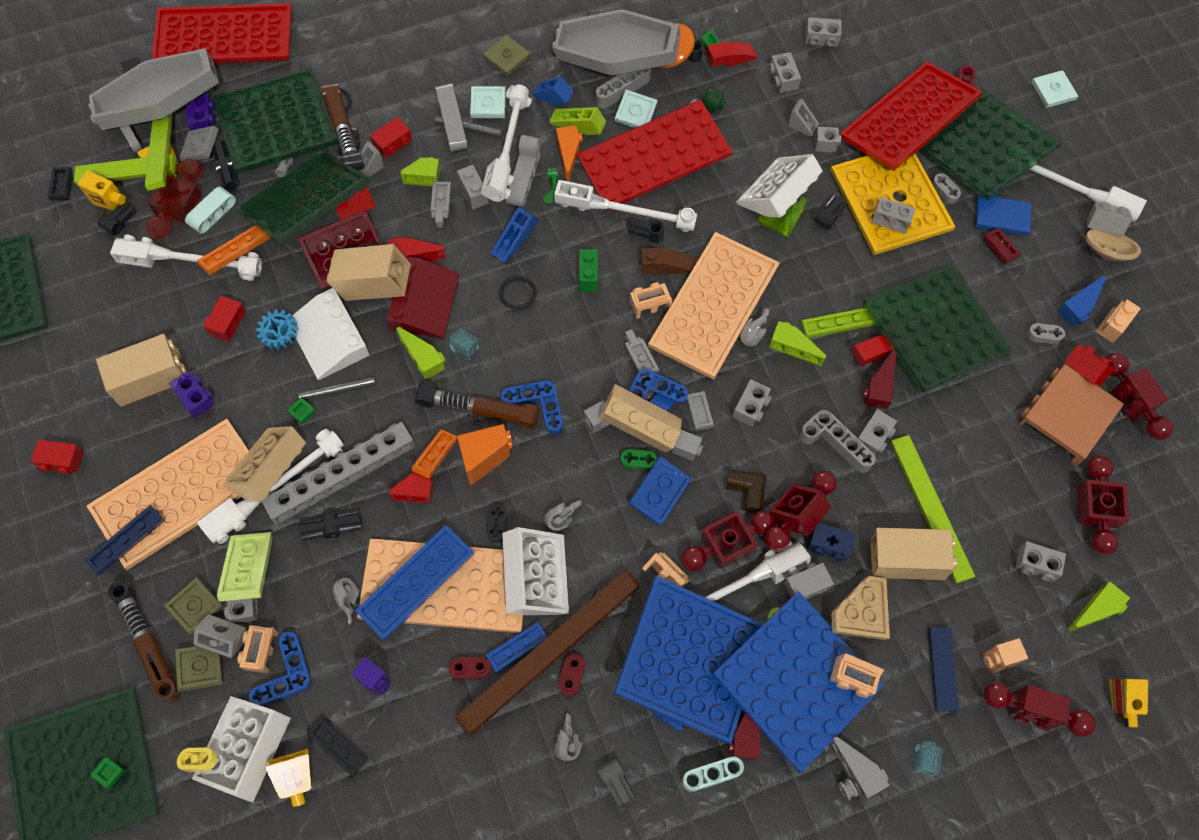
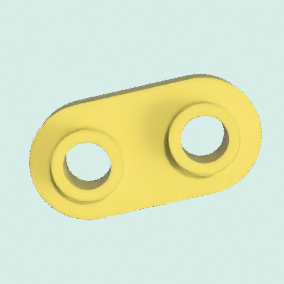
M206 747L186 748L179 754L177 766L186 772H207L215 766L217 753Z

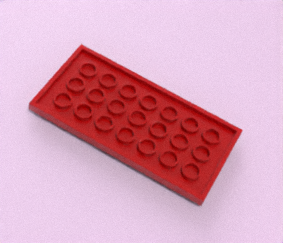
M291 3L157 8L152 59L206 49L214 63L289 61L292 20Z
M926 61L840 133L841 139L895 171L979 99L982 91Z
M701 99L577 153V158L597 195L611 202L621 204L732 156L731 148Z

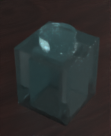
M459 328L457 332H453L449 338L450 349L468 361L480 347L478 338L462 328Z
M923 741V743L916 745L913 772L930 776L939 775L941 772L943 748L936 747V743L930 741Z

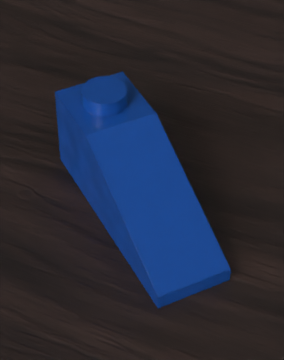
M518 207L492 249L491 254L506 263L530 236L540 219Z
M1103 275L1067 300L1057 312L1072 327L1078 323L1082 325L1090 318L1088 315L1095 306L1106 277Z

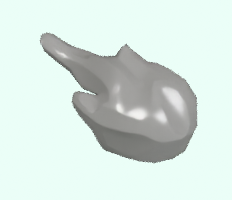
M765 309L762 316L752 322V318H750L745 323L740 333V339L745 346L753 347L764 337L766 328L761 329V327L767 321L769 309Z
M578 500L566 507L565 503H561L550 508L544 516L545 525L554 531L568 527L572 522V517H567L582 505V501Z
M342 578L334 583L332 592L336 603L347 615L348 625H351L354 610L350 603L355 604L359 590L351 579Z
M566 713L563 730L561 729L560 733L557 734V743L555 745V753L563 761L576 759L582 747L578 734L574 733L572 737L573 730L569 713Z

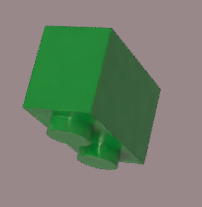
M598 249L579 250V292H598Z

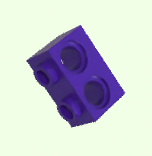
M202 93L187 103L186 123L190 131L210 127L215 124L213 114L215 102L210 98L209 93Z
M187 371L169 383L194 419L214 406L210 401L213 398L207 388L203 390L200 387L203 383L197 375L193 377Z
M366 657L351 673L359 683L377 697L380 693L384 694L390 686L389 682L391 679Z

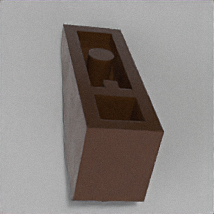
M642 248L641 250L642 275L691 273L695 267L693 255L664 248Z

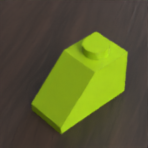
M421 157L401 170L403 184L433 186V181L439 182L441 171L439 159Z

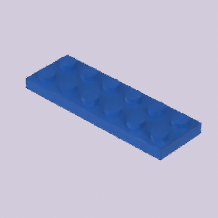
M445 525L362 603L355 612L385 641L474 555V552Z

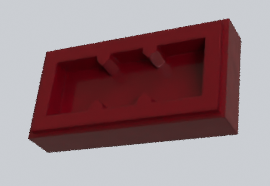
M999 228L983 237V240L1005 265L1021 255Z

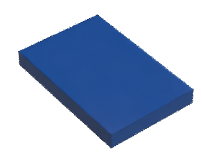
M984 195L977 196L976 228L989 230L999 228L1002 232L1029 235L1031 202Z
M659 456L628 504L655 524L661 526L692 478L665 458Z

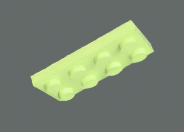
M271 532L233 535L230 537L217 592L218 601L261 598L273 540Z

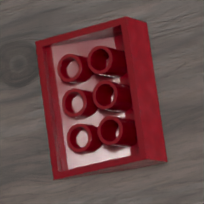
M366 210L298 238V242L321 289L330 286L327 283V275L329 274L334 250L382 245Z
M404 256L411 264L405 296L392 298L387 317L389 330L396 331V328L400 327L411 334L444 339L459 273L420 258Z

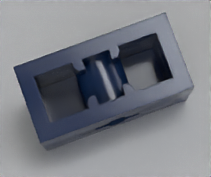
M818 523L811 532L807 550L812 551L815 555L831 556L836 561H846L851 554L855 533Z

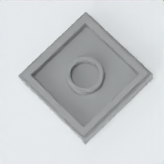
M215 126L189 131L179 160L182 163L209 158L219 129Z

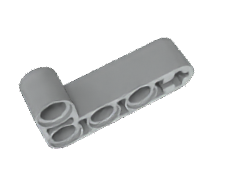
M651 68L619 74L596 89L597 107L606 109L620 101L626 89L634 92L650 81Z
M453 85L435 87L436 98L441 111L450 152L467 149V141Z
M526 135L521 136L519 157L513 173L514 180L509 186L511 193L506 199V204L525 207L540 158V138Z
M821 410L805 423L800 432L801 442L807 445L813 444L822 437L860 473H867L875 463V455L827 410ZM819 419L825 420L827 424L821 423ZM806 431L812 432L813 436L808 435ZM833 433H838L840 437L834 436ZM847 446L853 447L854 451L849 450Z

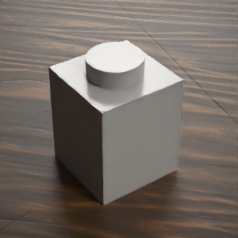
M681 430L672 453L694 461L696 455L700 456L704 447L701 445L702 438Z

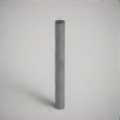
M435 116L434 122L443 124L442 117ZM462 122L463 129L498 137L502 136V130Z
M374 377L310 390L298 393L299 399L302 397L305 400L374 385L375 380Z

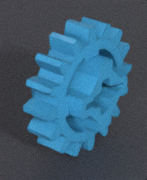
M275 309L274 314L269 311L268 317L262 316L263 322L257 323L260 328L256 329L259 334L257 337L264 346H268L270 349L275 347L277 350H280L281 345L287 348L286 343L292 344L291 338H297L295 331L299 330L296 326L297 321L290 313L287 314L285 310H282L280 313Z

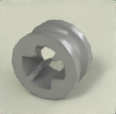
M845 779V783H838L839 790L847 801H850L852 796H858L857 790L850 779Z

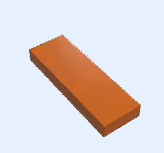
M441 429L414 463L412 471L430 479L456 444L458 437Z

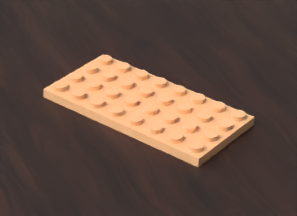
M715 232L648 343V347L714 380L745 323L750 318L775 274L779 262Z
M225 419L87 505V508L107 540L150 505L165 520L119 559L123 567L129 570L196 527L199 520L229 498L234 502L241 498V496L224 488L223 483L249 450L228 419Z
M370 539L359 606L426 543ZM469 547L474 552V555L404 622L407 624L521 633L523 615L506 614L503 550Z

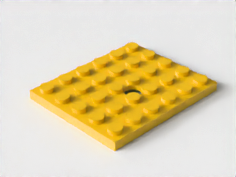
M916 154L911 156L895 171L870 156L831 166L830 171L873 255L938 236L955 229L951 217ZM898 192L901 195H905L906 200L902 202L896 201L893 198V194ZM881 197L916 208L906 234L871 223Z

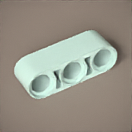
M217 187L186 216L185 222L194 230L203 234L233 207L236 198L224 188Z
M730 757L692 769L682 777V786L688 792H695L735 779L743 772L744 765L739 758ZM729 762L737 765L738 772L736 774L729 772L727 768ZM708 769L716 770L718 773L717 780H710L708 778ZM687 776H695L698 781L697 786H689L686 780Z

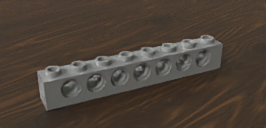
M402 422L392 424L386 431L374 434L370 440L356 444L352 450L340 453L334 460L322 463L316 470L304 473L294 482L286 483L282 489L270 492L261 502L275 525H278L415 448L414 441ZM389 440H395L392 445L386 444ZM374 449L378 450L374 455L369 454ZM355 459H360L358 464H352ZM337 469H343L340 474H334ZM325 479L324 483L317 484L318 480ZM307 488L306 493L299 494L302 489ZM290 498L288 503L281 504L284 499Z

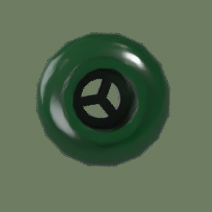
M710 87L708 90L705 89L701 97V101L706 109L713 113H716L719 109L722 110L726 102L723 99L724 93L713 87Z

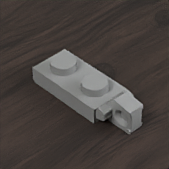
M433 181L431 214L432 218H435L436 228H443L444 218H448L451 182Z
M632 329L626 331V350L638 373L642 369L659 373V368L645 341L640 337L636 338ZM646 374L645 376H642V375H641L642 380L645 379V378H648L649 375H648V374Z

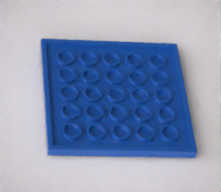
M655 576L613 694L721 742L731 744L741 713V707L712 676V673L763 624L661 577Z
M799 591L712 673V676L798 773H802L833 741L832 739L875 696H868V698L860 697L855 694L856 691L841 689L836 686L835 682L830 681L837 656L845 653L856 658L858 656L838 634L832 633L831 626ZM846 666L844 675L865 684L868 683L869 675ZM880 681L878 683L876 694L884 687V685Z

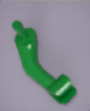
M556 169L547 170L548 179L552 180V188L543 197L544 202L547 204L552 203L555 199L554 194L558 184Z

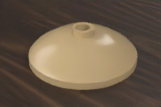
M1095 229L1089 230L1086 235L1088 245L1095 253L1108 261H1130L1138 258L1141 253L1139 245L1125 235L1120 237Z

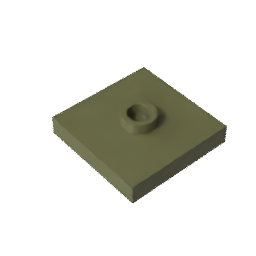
M506 35L487 50L483 57L508 76L530 58V52Z
M197 577L164 605L191 636L194 634L195 627L208 614L215 616L224 608Z
M199 646L175 649L178 692L223 685L221 654Z

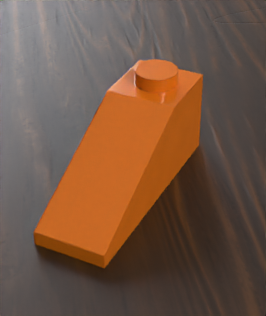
M576 125L556 128V140L566 181H570L577 160V153L580 150V142H582V134L578 132Z

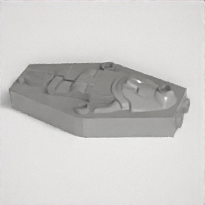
M616 10L561 21L559 29L556 30V40L553 42L552 49L558 60L604 74L618 75L675 64L681 35L678 24L627 10Z
M206 49L142 62L89 95L90 103L88 106L92 112L90 117L95 125L98 124L102 130L165 118L219 83L214 62Z

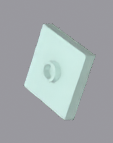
M1063 70L1033 78L1031 82L1046 108L1076 100L1078 97Z
M471 86V118H505V87Z
M626 89L614 121L633 128L651 121L658 100Z

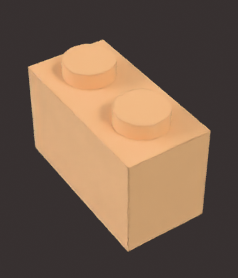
M1020 638L996 645L983 653L984 664L991 673L1013 667L1028 659Z

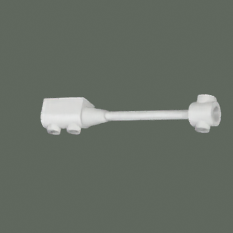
M511 85L506 92L505 97L510 99L509 104L513 107L503 152L499 159L496 158L487 166L481 190L482 195L497 202L507 199L511 193V190L507 188V185L510 186L514 180V176L510 175L509 153L519 110L525 107L528 108L532 101L528 97L529 90L523 85Z
M1020 145L1011 148L1003 163L1007 165L1006 169L1009 172L1020 171L1023 166L1087 195L1094 202H1107L1117 208L1120 206L1125 207L1131 211L1132 222L1137 220L1147 201L1115 186L1108 192L1085 187L1027 161V149Z
M558 180L554 194L555 203L561 204L563 207L573 206L581 211L609 208L677 222L676 228H680L684 232L694 231L697 213L691 208H684L679 211V215L611 202L608 199L593 194L592 186Z
M125 235L123 239L117 238L110 252L117 263L151 268L154 260L178 259L197 262L198 259L203 257L202 255L171 251L155 245L153 240L147 237H143L141 241H135V237L131 235ZM249 252L247 256H241L239 261L234 260L226 266L238 268L239 276L242 279L253 281L255 276H260L262 259L259 258L258 254Z
M328 429L319 432L316 436V443L319 448L284 473L269 493L275 491L321 455L325 454L328 458L332 455L336 458L337 455L343 452L342 447L344 446L339 437ZM229 498L199 520L197 524L213 544L216 542L222 544L229 539L228 533L231 530L240 531L245 527L246 523L244 521L261 502L244 499L235 504Z
M790 541L789 546L784 551L778 553L772 550L768 551L764 555L765 559L763 562L749 572L747 576L704 598L714 602L751 582L770 577L777 584L785 580L789 573L796 570L799 572L804 570L806 566L810 565L811 557L801 543L793 544Z

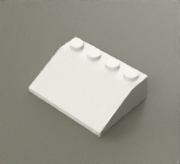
M813 154L777 158L736 203L767 217H782L786 214V210L797 202V198L807 191L809 185L818 179L822 169Z
M333 288L315 296L292 315L297 321L296 326L299 328L298 331H295L296 339L318 380L369 356L364 341Z
M520 527L504 532L503 553L506 614H569L564 535Z
M231 696L206 747L217 753V762L210 771L195 772L192 779L253 802L266 775V763L273 759L291 718L275 710Z

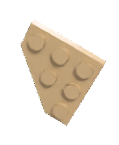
M865 577L831 612L832 633L880 640L890 639L886 578Z

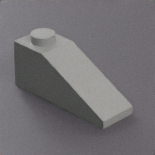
M835 737L832 739L833 741L830 743L863 800L890 786L887 782L889 778L883 769H880L878 765L840 738Z

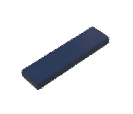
M150 505L84 561L100 576L165 520Z
M930 627L929 640L935 711L957 712L958 700L951 627Z

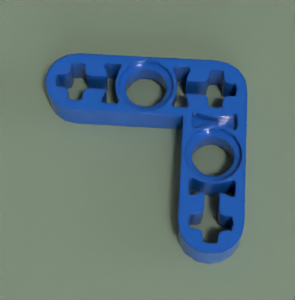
M648 369L639 371L629 390L631 393L635 390L641 391L643 399L646 398L649 391H652L678 404L684 403L688 398L686 387ZM648 374L650 381L646 380L643 385L647 389L644 390L642 387L636 386L637 383L639 385L642 383L641 375L645 376ZM659 382H666L668 385L667 390H658L657 384ZM671 385L675 386L673 390L676 392L682 390L684 397L677 399L676 394L671 392V395H668Z
M551 381L508 387L502 391L501 400L503 402L518 405L541 402L547 431L551 434H558L562 431L563 421L555 385ZM545 387H548L549 393L544 391ZM537 388H539V396H537ZM526 390H532L534 394L532 397L527 398L523 393ZM517 392H520L521 399H518ZM507 394H511L512 400H508ZM552 403L556 406V409L554 411H547L545 406ZM553 416L555 417V423L557 424L556 428H553V426L551 425V417Z
M285 632L279 639V646L288 675L254 687L249 693L251 703L265 706L305 691L310 687L311 677L300 639L293 632ZM288 637L294 640L291 642L292 648L294 650L298 649V651H291L290 647L284 644L287 642ZM293 656H299L301 659L300 664L296 667L290 666V659ZM299 676L306 678V680L303 681L302 686H300L298 683L293 684L292 687L294 689L291 690V686L288 680L294 683L299 680ZM279 683H285L286 690L282 694H276L275 687ZM270 687V692L273 695L272 698L267 694L262 696V701L255 699L259 691L263 694L268 693L269 690L267 688Z

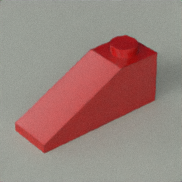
M396 237L387 240V245L394 244L407 257L420 258L429 262L446 259L444 246L407 237Z

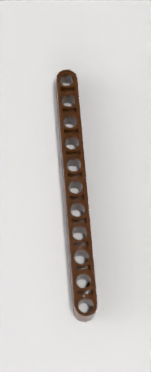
M627 570L621 573L465 708L455 720L468 736L475 733L634 594L641 585Z

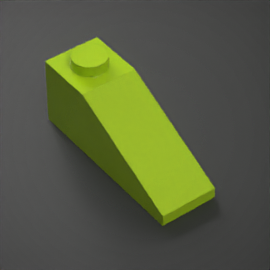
M598 107L555 109L549 123L561 128L576 125L578 132H581V134L600 135L606 120Z
M778 321L769 348L822 366L826 354L797 327L787 322Z
M400 327L396 328L399 339L425 380L445 370L443 363L445 358L441 352H437L432 345Z
M1106 583L1101 586L1069 626L1068 630L1072 632L1117 613L1119 615L1122 614L1128 607L1126 603L1130 597L1113 583Z

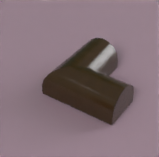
M728 469L725 489L744 492L742 511L754 513L763 511L767 475Z

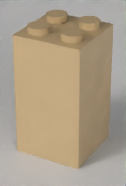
M394 244L336 249L331 259L327 283L345 301L405 296L411 264Z
M165 334L96 359L106 392L120 407L171 388L169 383L187 372L185 365L181 364L180 358H182L178 347L176 348L173 340H168Z
M876 528L870 539L873 577L946 580L957 566L956 556H953L955 537H952L951 530Z

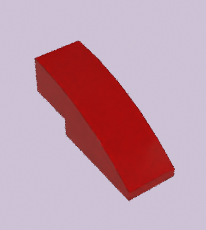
M742 42L717 43L707 46L706 56L712 67L723 64L726 67H731L758 58L752 45Z
M893 332L855 345L852 354L862 367L873 361L876 363L885 359L892 351L897 353L906 349L907 346L898 332Z

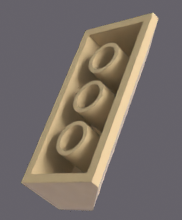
M614 384L599 416V419L665 453L674 448L681 432V418Z
M292 426L267 428L223 483L224 488L248 501L264 500L269 495L271 488L279 482L284 471L291 466L294 458L301 453L306 442Z

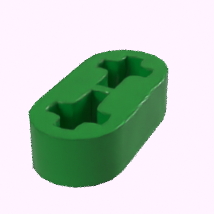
M628 449L623 451L620 461L621 465L627 469L650 470L656 462L657 456L652 451ZM627 456H631V459L634 460H631V463H628L626 458ZM647 457H650V464H647L645 461Z

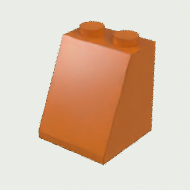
M504 424L457 436L470 485L476 483L510 457L509 449H513L509 430L505 431Z

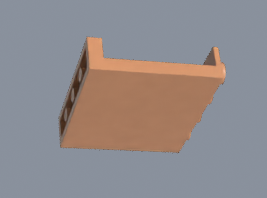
M1065 364L1060 370L1058 368L1054 370L1050 376L1052 378L1051 382L1046 381L1040 389L1042 394H1037L1031 401L1033 405L1031 409L1027 407L1022 413L1021 417L1023 419L1019 425L1022 426L1025 422L1029 423L1075 455L1071 461L1079 465L1086 459L1124 404Z

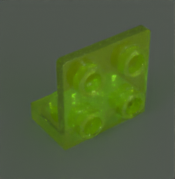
M801 197L798 203L796 202L786 210V214L779 218L767 217L761 214L758 223L790 237L805 209L808 199Z

